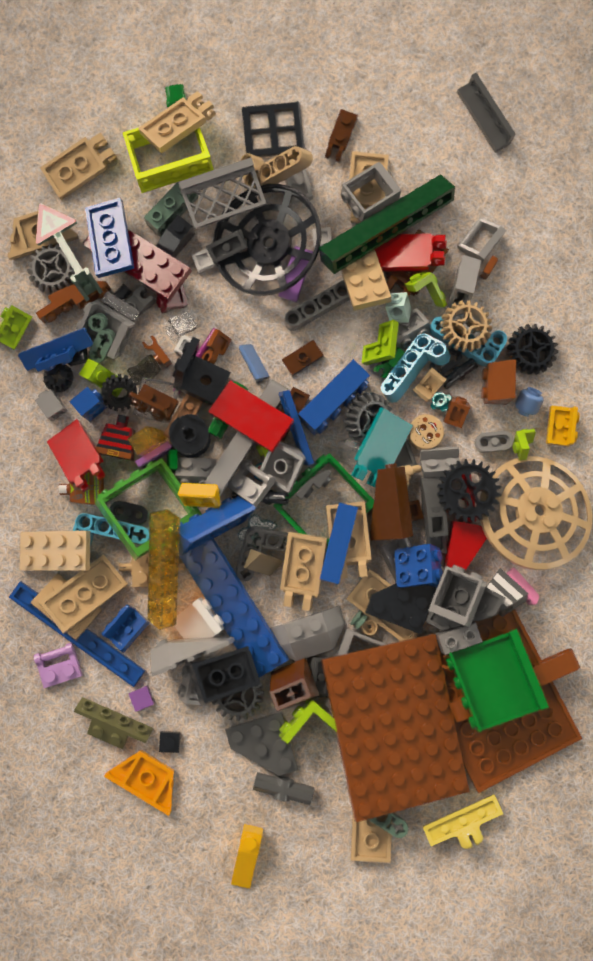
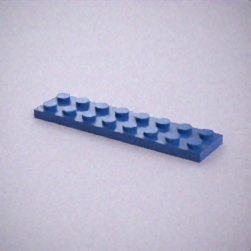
M215 539L180 556L176 547L174 548L202 594L211 604L215 615L218 614L223 620V626L228 636L234 637L235 641L233 644L237 649L249 647L259 678L289 660Z

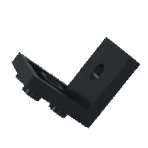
M192 337L190 343H185L181 359L178 358L174 365L175 370L172 377H175L173 388L213 405L223 391L231 372L197 357L200 340ZM208 378L211 384L203 385L200 380Z

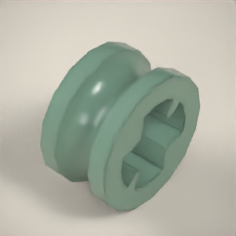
M97 313L89 318L88 324L93 331L99 332L108 326V319L104 314ZM100 319V325L97 326L96 322Z
M359 611L349 624L355 625V629L358 630L368 616L362 615V611Z

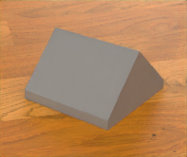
M280 442L273 453L267 452L260 470L267 475L271 474L276 478L274 485L290 493L306 458L299 448Z

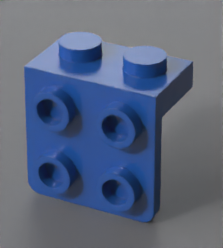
M425 544L395 550L397 586L405 588L427 584L438 587L443 575V570L441 569L442 552L440 548L432 544Z

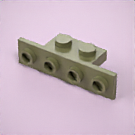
M82 697L74 709L75 713L91 719L87 734L120 749L124 748L128 736L146 743L153 731V728L84 697Z

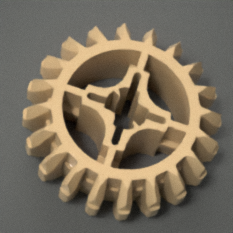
M461 300L458 305L453 303L451 308L446 309V314L442 315L443 321L440 322V326L443 328L440 330V333L446 334L443 340L449 339L448 346L454 344V350H458L461 347L462 352H465L467 348L469 352H472L474 348L480 349L481 345L486 344V339L490 338L491 334L489 332L492 331L493 327L489 324H491L492 319H487L489 312L483 313L484 306L480 309L477 307L478 302L471 305L470 300L466 304ZM464 314L462 319L452 320L454 316ZM464 323L468 325V330L463 326ZM480 332L478 337L468 339L470 333Z

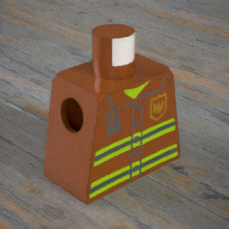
M91 471L84 476L90 486L85 492L78 488L75 483L59 484V494L70 495V502L96 506L97 495L104 490V478L98 480L96 476L92 475Z

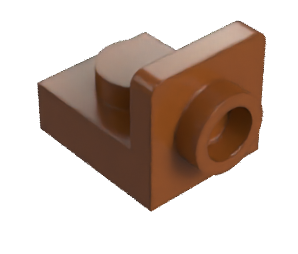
M460 396L452 397L443 421L462 428L470 409L467 399Z

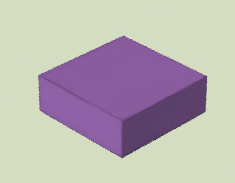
M148 685L128 693L135 712L155 704Z

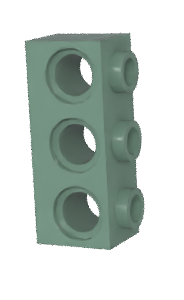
M178 182L144 216L147 226L160 237H162L173 220L178 215L181 217L187 210ZM188 194L189 202L194 203L198 199V194Z

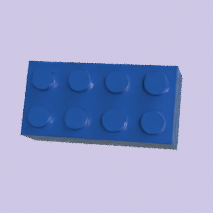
M353 359L298 413L300 422L314 436L317 433L321 434L328 427V422L331 419L333 421L336 420L341 414L342 408L344 406L347 408L348 405H351L352 400L356 397L355 395L357 393L362 394L367 389L370 375Z

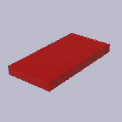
M231 380L208 411L209 414L271 453L274 452L294 423V419Z

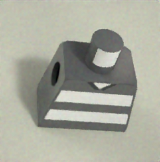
M501 568L486 586L506 597L498 613L502 617L528 600V592Z

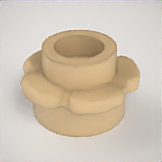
M367 617L361 626V632L366 636H374L379 629V624L370 617Z

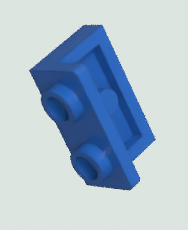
M127 604L119 610L118 615L112 622L106 625L105 630L101 634L108 638L121 652L125 653L150 622L136 608Z

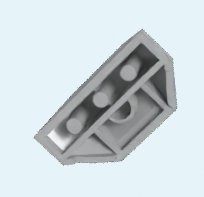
M336 606L271 627L270 629L287 656L294 661H299L303 658L333 650L345 622L340 606Z

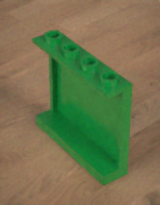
M517 629L447 654V666L450 671H454L456 678H453L457 690L461 689L463 695L461 698L462 705L465 710H469L471 717H468L471 728L476 729L477 732H482V730L549 707Z

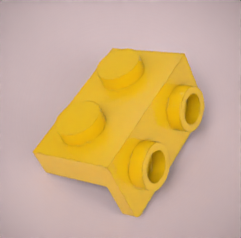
M550 406L546 444L566 447L574 445L578 437V432L576 431V423L579 422L580 418L578 407Z

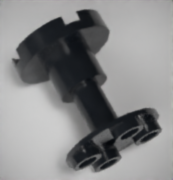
M186 414L178 417L169 428L170 442L182 456L187 458L200 457L208 450L211 442L210 433L208 432L207 425L199 416Z

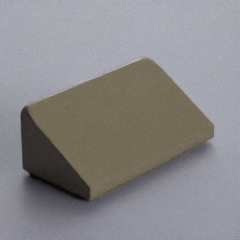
M250 549L244 568L271 576L282 565L283 560Z

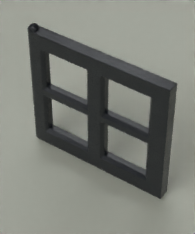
M299 101L242 107L246 153L263 157L279 155L294 146L304 149ZM293 111L294 125L276 126L275 112ZM268 113L269 128L251 129L250 115ZM295 131L296 145L278 146L277 132ZM270 133L271 148L253 149L252 135Z

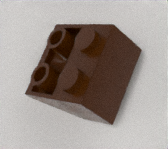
M306 658L271 672L270 695L276 711L288 709L320 696Z

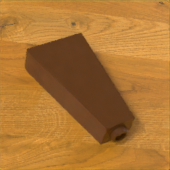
M397 463L387 464L385 469H378L370 541L404 539L413 536L405 466L397 467Z

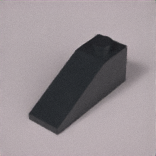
M178 215L167 227L156 247L176 258L195 235L193 226Z

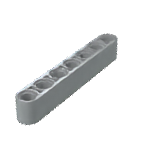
M272 379L260 396V399L278 409L281 404L279 392L289 389ZM237 431L204 484L218 485L219 495L221 496L256 442Z

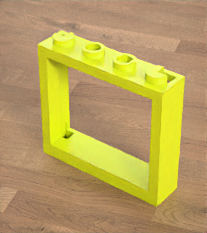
M200 127L194 133L201 149V154L144 172L140 170L134 149L151 143L140 134L138 128L123 132L141 193L214 170Z

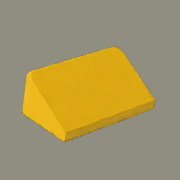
M181 484L178 496L184 506L220 508L218 485Z

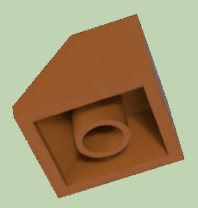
M516 360L488 363L485 369H482L481 378L484 380V387L481 389V398L484 399V404L507 405L515 399Z

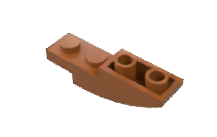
M97 281L103 292L100 294L97 290L87 295L90 300L86 302L77 287L71 285L49 295L48 298L52 303L37 311L36 314L44 324L46 322L50 323L56 320L57 315L62 312H69L73 305L76 304L80 310L84 309L88 303L98 298L106 297L112 289L106 281Z

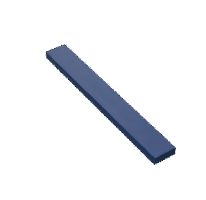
M22 581L18 583L10 594V599L128 684L135 687L146 671L144 668L88 628L76 641L67 633L63 634L54 622L31 604V601L39 593Z

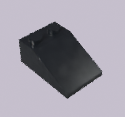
M248 646L192 664L189 667L200 706L261 684Z

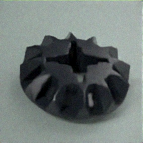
M60 363L52 370L43 373V382L49 390L64 392L72 385L74 375L68 365ZM60 371V375L65 379H58V382H56V379L51 375H57Z

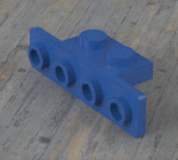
M82 328L20 352L18 357L27 371L36 368L38 372L44 369L45 371H50L57 364L62 363V365L71 362L76 352L91 347L93 341L86 328Z

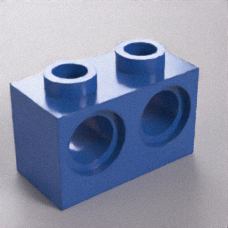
M88 386L69 401L78 413L89 422L108 408L102 400L101 393L96 389L92 391Z

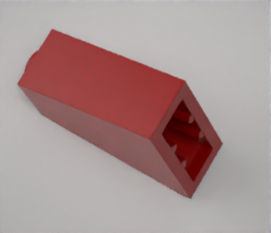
M451 521L447 553L445 554L443 567L448 566L452 568L455 565L465 570L487 539L482 526Z

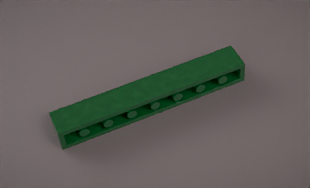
M441 174L429 180L409 194L319 247L321 262L333 274H336L453 202L455 186Z

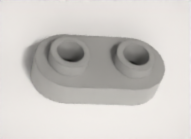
M508 431L486 432L478 435L474 444L480 452L504 451L512 447L514 437ZM500 438H504L506 443L501 444ZM481 440H486L487 445L482 446Z

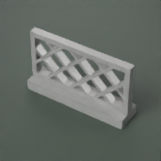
M251 157L178 182L194 229L267 204ZM250 173L253 178L251 187L241 182L243 176ZM230 180L237 184L233 193L223 188L225 182ZM239 185L249 190L245 199L235 194ZM214 187L219 190L215 199L205 195L207 188ZM221 191L231 196L227 205L217 201ZM251 191L259 195L260 202L254 204L247 200ZM196 193L201 196L197 205L189 202L188 194ZM203 197L213 202L209 211L199 207ZM233 197L243 202L240 209L236 210L230 207ZM215 203L225 208L223 215L217 216L211 213ZM197 210L208 214L205 221L196 222L195 214Z

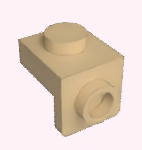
M431 368L413 391L420 398L428 402L447 379L434 368Z

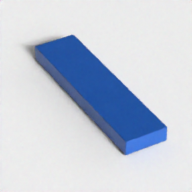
M290 390L279 392L278 395L285 414L294 419L290 430L296 447L301 450L306 458L303 465L314 464Z
M339 502L320 580L339 584L358 507Z

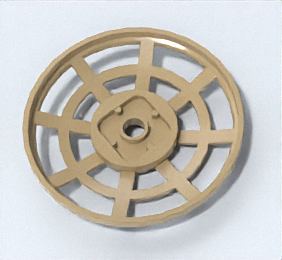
M528 456L527 460L520 461L518 458H515L496 469V473L492 476L493 479L498 478L505 470L514 479L506 485L502 496L495 498L500 502L499 511L504 527L493 532L489 518L482 514V520L480 521L482 529L493 548L509 562L531 570L557 568L575 558L584 548L592 528L591 504L583 485L577 477L558 462L538 456ZM526 461L543 462L542 472L530 471L520 474L513 465ZM550 465L565 472L575 485L568 488L563 481L551 475ZM542 477L541 486L531 488L525 481V478ZM549 480L558 484L564 492L556 495L549 490ZM518 483L524 493L518 499L509 498L508 495L511 489ZM579 491L586 506L587 521L578 518V506L574 494ZM482 492L480 501H486L487 496ZM567 498L571 502L573 516L563 513L561 502ZM506 505L515 507L517 520L511 523L507 517ZM536 506H540L543 509L542 516L535 512ZM561 520L571 523L568 532L563 538L557 530ZM522 526L531 532L530 541L528 542L520 537L514 530ZM576 526L585 529V535L581 543L569 554L565 543L572 537ZM550 532L555 543L539 545L540 534ZM509 534L518 544L528 548L525 558L521 559L509 552L498 539ZM558 548L562 559L550 563L532 562L535 551H549Z

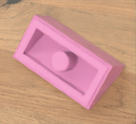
M514 567L510 569L506 574L528 592L527 604L536 605L539 594Z

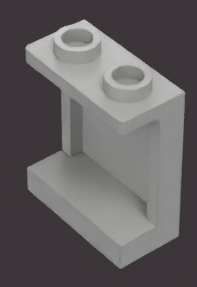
M98 300L88 303L84 307V316L78 322L76 329L86 328L94 342L99 332H95L89 327L88 320L94 314H104L108 319V326L105 329H111L116 334L107 356L112 359L120 357L136 323ZM100 319L96 322L97 326L100 325ZM104 335V337L106 338L104 343L110 341L108 339V335Z

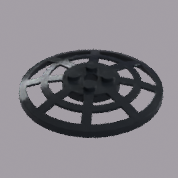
M282 184L261 185L263 194L269 192L285 193L282 205L267 204L253 209L241 220L238 226L229 223L228 220L230 218L217 222L213 242L222 238L224 229L232 233L241 229L244 238L247 239L248 250L241 253L238 252L216 263L225 280L244 293L267 296L283 292L304 278L317 258L322 238L319 216L306 196L298 190ZM246 190L238 196L245 199L249 190ZM251 191L247 200L254 204L257 203L256 196L258 194ZM292 196L305 204L312 214L311 217L302 221L299 215L289 208ZM235 198L231 201L230 207L237 209L243 202ZM279 211L276 220H266L263 212ZM286 214L294 218L298 224L290 230L283 224ZM256 216L259 223L251 231L245 230L244 227ZM315 223L317 240L312 254L305 252L307 243L306 229ZM301 232L300 250L292 248L291 238ZM272 238V239H273L272 245L269 246V247H266V246H265V242H266L268 239ZM287 255L296 257L291 265L283 270L281 261ZM252 257L257 264L251 272L241 260ZM301 259L309 261L295 279L289 283L286 282L285 275L290 273ZM236 263L239 269L249 276L244 286L231 277L226 270V265ZM264 265H274L276 274L260 275ZM278 279L280 286L269 291L251 289L256 280L271 281Z

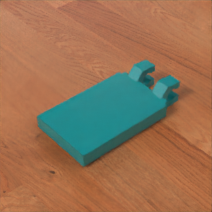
M380 407L354 458L358 462L351 476L363 481L369 470L371 473L366 484L376 488L378 469H385V465L394 464L413 425Z

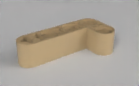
M297 146L286 150L267 162H264L261 157L248 153L244 154L241 158V161L252 158L253 167L260 186L264 184H278L308 168L313 161V155L310 151ZM250 173L244 175L243 179L244 183L251 187L253 178Z

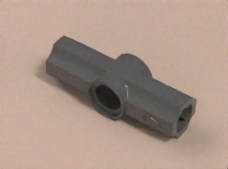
M257 772L253 786L254 791L273 795L277 800L286 802L292 800L307 805L311 804L314 787L294 782L293 779L285 776L275 777Z

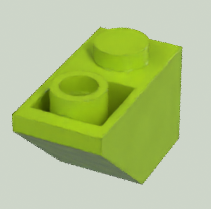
M88 359L78 375L102 389V384L106 382V378L109 377L111 379V375L115 374L101 364ZM123 388L114 389L112 391L113 396L118 397Z

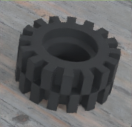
M118 374L116 378L115 375H111V379L109 377L106 378V382L102 384V400L104 404L108 405L109 409L114 407V411H118V408H121V412L125 411V407L129 410L131 408L130 404L134 406L129 397L130 391L137 394L135 382L133 383V379L130 378L128 380L127 375H124V378H122L121 374ZM117 388H123L127 391V394L123 397H115L112 391Z

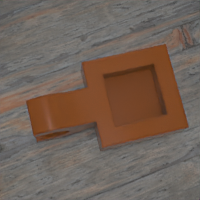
M215 329L206 345L210 349L203 354L202 359L215 364L218 355L223 356L232 339L220 330Z
M150 336L153 344L148 346L143 341L144 348L148 351H154L156 355L153 357L159 365L164 364L167 368L172 362L158 345L156 338Z

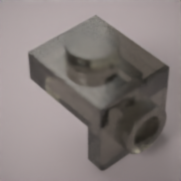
M152 354L147 355L136 366L127 369L136 385L150 382L161 371Z

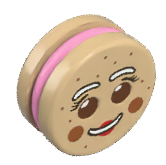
M423 414L416 417L410 423L413 427L408 435V440L414 448L418 450L432 449L441 443L444 437V427L437 417Z

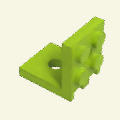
M310 699L302 707L297 706L291 714L294 717L289 723L285 721L280 727L279 731L281 733L279 736L288 744L313 713L337 732L335 720Z

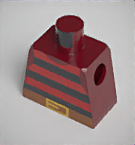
M118 414L116 425L105 424L96 446L100 455L134 461L136 431L133 428L127 427L128 416Z

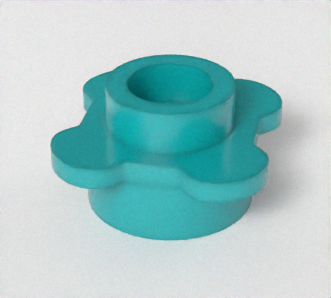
M436 392L432 397L430 406L433 410L440 409L442 412L448 410V404L452 397L450 394L445 395L442 392Z

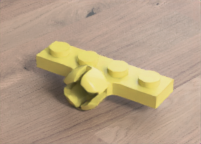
M493 794L422 827L430 846L451 837H457L460 845L464 849H469L473 846L468 836L471 835L476 846L483 841L480 825L503 815V812Z

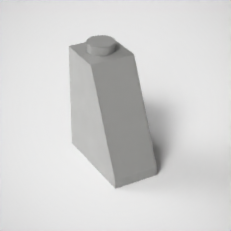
M465 255L462 256L446 309L451 308L453 303L458 305L461 300L464 304L468 300L471 301L481 260ZM458 314L456 316L463 318L464 314Z

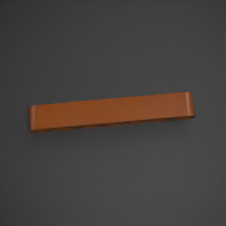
M572 649L563 650L531 664L540 687L581 668ZM463 695L450 700V703H448L456 722L471 717L469 710H465L462 705L461 698Z

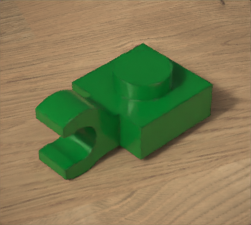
M396 348L395 358L385 360L382 364L376 365L373 372L377 373L381 368L383 374L380 377L385 379L389 375L391 368L396 366L405 352L400 348Z

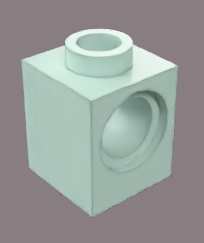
M407 292L390 293L391 302L386 303L385 306L389 321L395 320L399 323H409L412 308Z

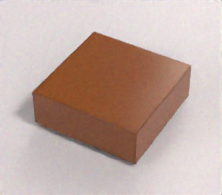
M492 255L479 277L484 280L487 279L498 262V258Z

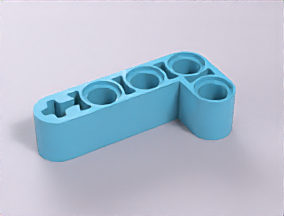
M436 317L430 324V334L448 345L449 339L443 340L445 335L440 333L443 327L439 330L436 329L443 319ZM494 331L490 338L487 339L486 344L481 345L480 349L477 350L475 348L474 351L469 352L467 348L465 352L461 351V353L467 358H473L474 362L485 367L488 363H492L497 359L507 342V336L503 331ZM470 334L469 337H468V339H474V338H476V337H475L474 335H472V334ZM494 337L500 340V345L493 342ZM483 353H488L491 356V360H485Z
M428 334L418 335L382 383L381 391L385 398L391 403L399 401L428 360L439 366L447 364L450 360V354L446 345Z
M82 513L75 520L73 531H90V546L94 533L120 539L110 524L106 532L101 530V524L105 521L108 522L104 517ZM88 517L90 519V524L88 527L85 528L82 524V521L84 518ZM118 521L121 527H127V535L133 543L143 544L152 538V533L148 528ZM143 532L144 534H146V538H142L141 540V537L134 536L133 533Z

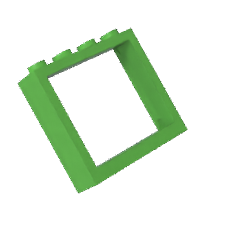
M162 458L158 461H150L142 471L137 469L130 474L129 479L125 481L124 479L119 480L113 485L114 488L111 490H103L102 493L97 495L98 498L95 502L135 561L168 540L173 526L180 522L183 524L189 522V518L195 514L202 515L197 507L184 506L178 496L181 484ZM158 471L188 515L136 548L106 503Z

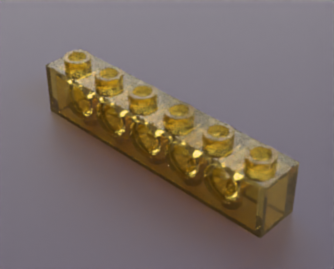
M168 509L151 512L149 526L148 620L159 630L175 626L177 622L180 517Z

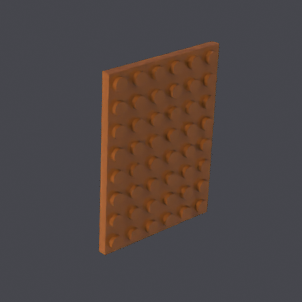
M515 609L503 617L498 614L497 616L475 622L482 642L517 629L531 664L541 660ZM439 648L442 665L447 666L446 659L448 658H443L444 654L441 653ZM443 669L450 700L461 696V689L457 690L453 678H456L454 671ZM553 681L541 686L549 706L543 710H538L482 730V732L472 729L468 719L456 722L454 718L464 767L478 793L583 739Z
M436 634L321 659L355 822L470 792L454 717L448 704L450 703Z

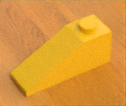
M244 824L231 885L250 889L263 828Z

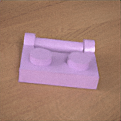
M68 643L65 647L44 654H34V661L38 667L43 688L83 676L73 643ZM66 654L69 655V660L45 666L44 661Z

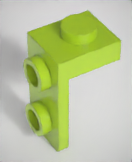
M431 272L417 273L411 276L410 281L405 284L408 291L414 292L426 286L436 306H447L446 296L437 285L438 280Z

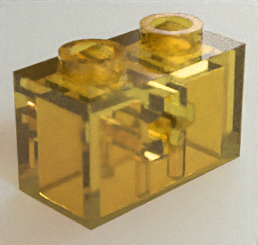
M150 426L144 427L128 438L135 452L140 456L148 454L167 442L165 440L166 437L163 436L164 431L162 429Z

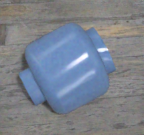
M532 387L521 390L515 402V406L519 410L518 413L525 417L536 415L544 401L541 395L542 392Z

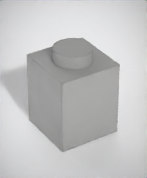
M51 389L41 392L38 395L39 398L35 400L47 419L52 422L68 411L57 394Z

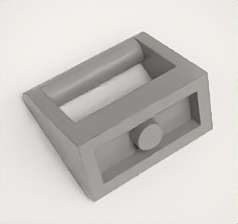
M480 217L458 244L457 248L469 257L481 260L482 263L502 238L506 229ZM483 226L494 235L481 251L468 247L469 242Z

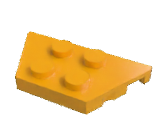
M140 750L105 773V778L164 814L170 815L175 770Z

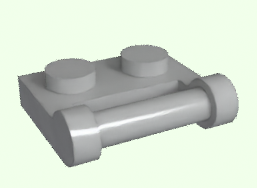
M245 459L241 463L240 470L227 487L257 507L274 485L276 478L271 474L267 475L255 467L251 461ZM249 472L261 479L263 484L261 486L246 477Z

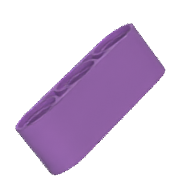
M305 249V252L313 254V251ZM291 256L288 266L291 265L296 257ZM301 259L298 265L285 275L286 282L289 283L295 279L309 261ZM306 275L291 288L280 292L279 297L297 303Z

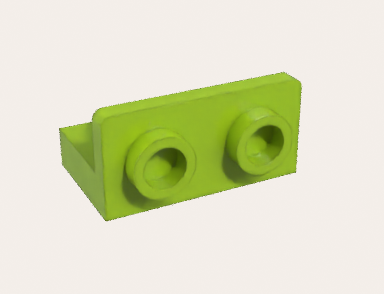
M11 305L9 308L5 307L0 315L3 318L0 323V343L15 350L32 316Z

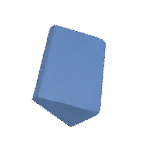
M240 345L239 351L255 381L259 383L268 378L269 374L253 345Z

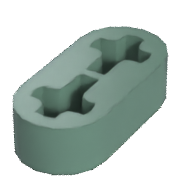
M104 329L97 334L89 350L91 360L100 363L108 358L107 354L116 336L113 330ZM107 334L110 341L104 343L106 339L104 335ZM101 349V357H97L98 353L96 351Z

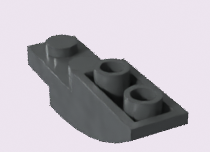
M422 476L420 477L422 514L425 521L426 544H432L440 548L442 554L447 553L446 510H443L445 503H439L443 496L437 495L438 492L442 491L437 485L442 484V482L439 480L440 477L423 478Z

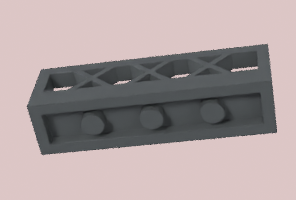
M477 72L471 75L469 83L457 90V94L496 153L510 145L516 134Z

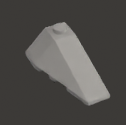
M234 637L173 639L171 641H167V638L156 643V647L151 649V674L156 676L184 663L185 660L190 662L202 656L203 653L206 655L228 646L235 639Z

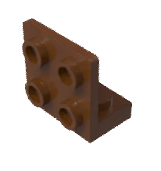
M146 384L142 386L138 395L131 391L129 393L131 403L137 411L143 414L148 412L152 414V418L159 422L163 420L169 422L179 404L177 399Z

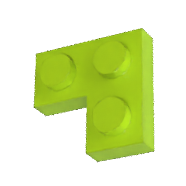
M391 320L379 324L377 342L363 346L362 364L367 366L395 358L399 322Z

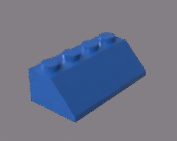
M239 496L233 499L229 497L221 502L220 508L209 507L205 510L204 514H195L189 518V522L185 524L180 522L173 526L169 538L180 556L244 523L256 508L253 504Z

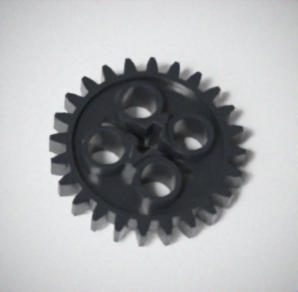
M465 459L463 465L457 461L456 468L452 464L449 465L450 472L444 470L443 473L446 477L439 478L443 482V484L437 485L438 488L442 489L437 495L443 496L439 503L446 504L443 510L450 509L449 516L453 513L456 514L455 520L462 516L463 522L470 518L471 523H473L475 517L481 521L482 514L486 517L490 516L488 510L495 511L492 505L500 503L495 499L502 496V494L496 492L502 486L495 484L500 479H493L492 476L496 472L489 473L490 466L488 465L483 468L482 461L478 465H476L475 459L471 461V464ZM470 474H477L479 482L473 483L470 480ZM461 475H465L468 488L473 489L471 495L469 493H465L467 486L465 484V481L462 479ZM454 480L459 481L461 489H453L451 482ZM480 491L484 492L487 496L486 501H480L477 498V493ZM471 496L477 505L476 507H474L472 504ZM459 499H466L468 507H460Z

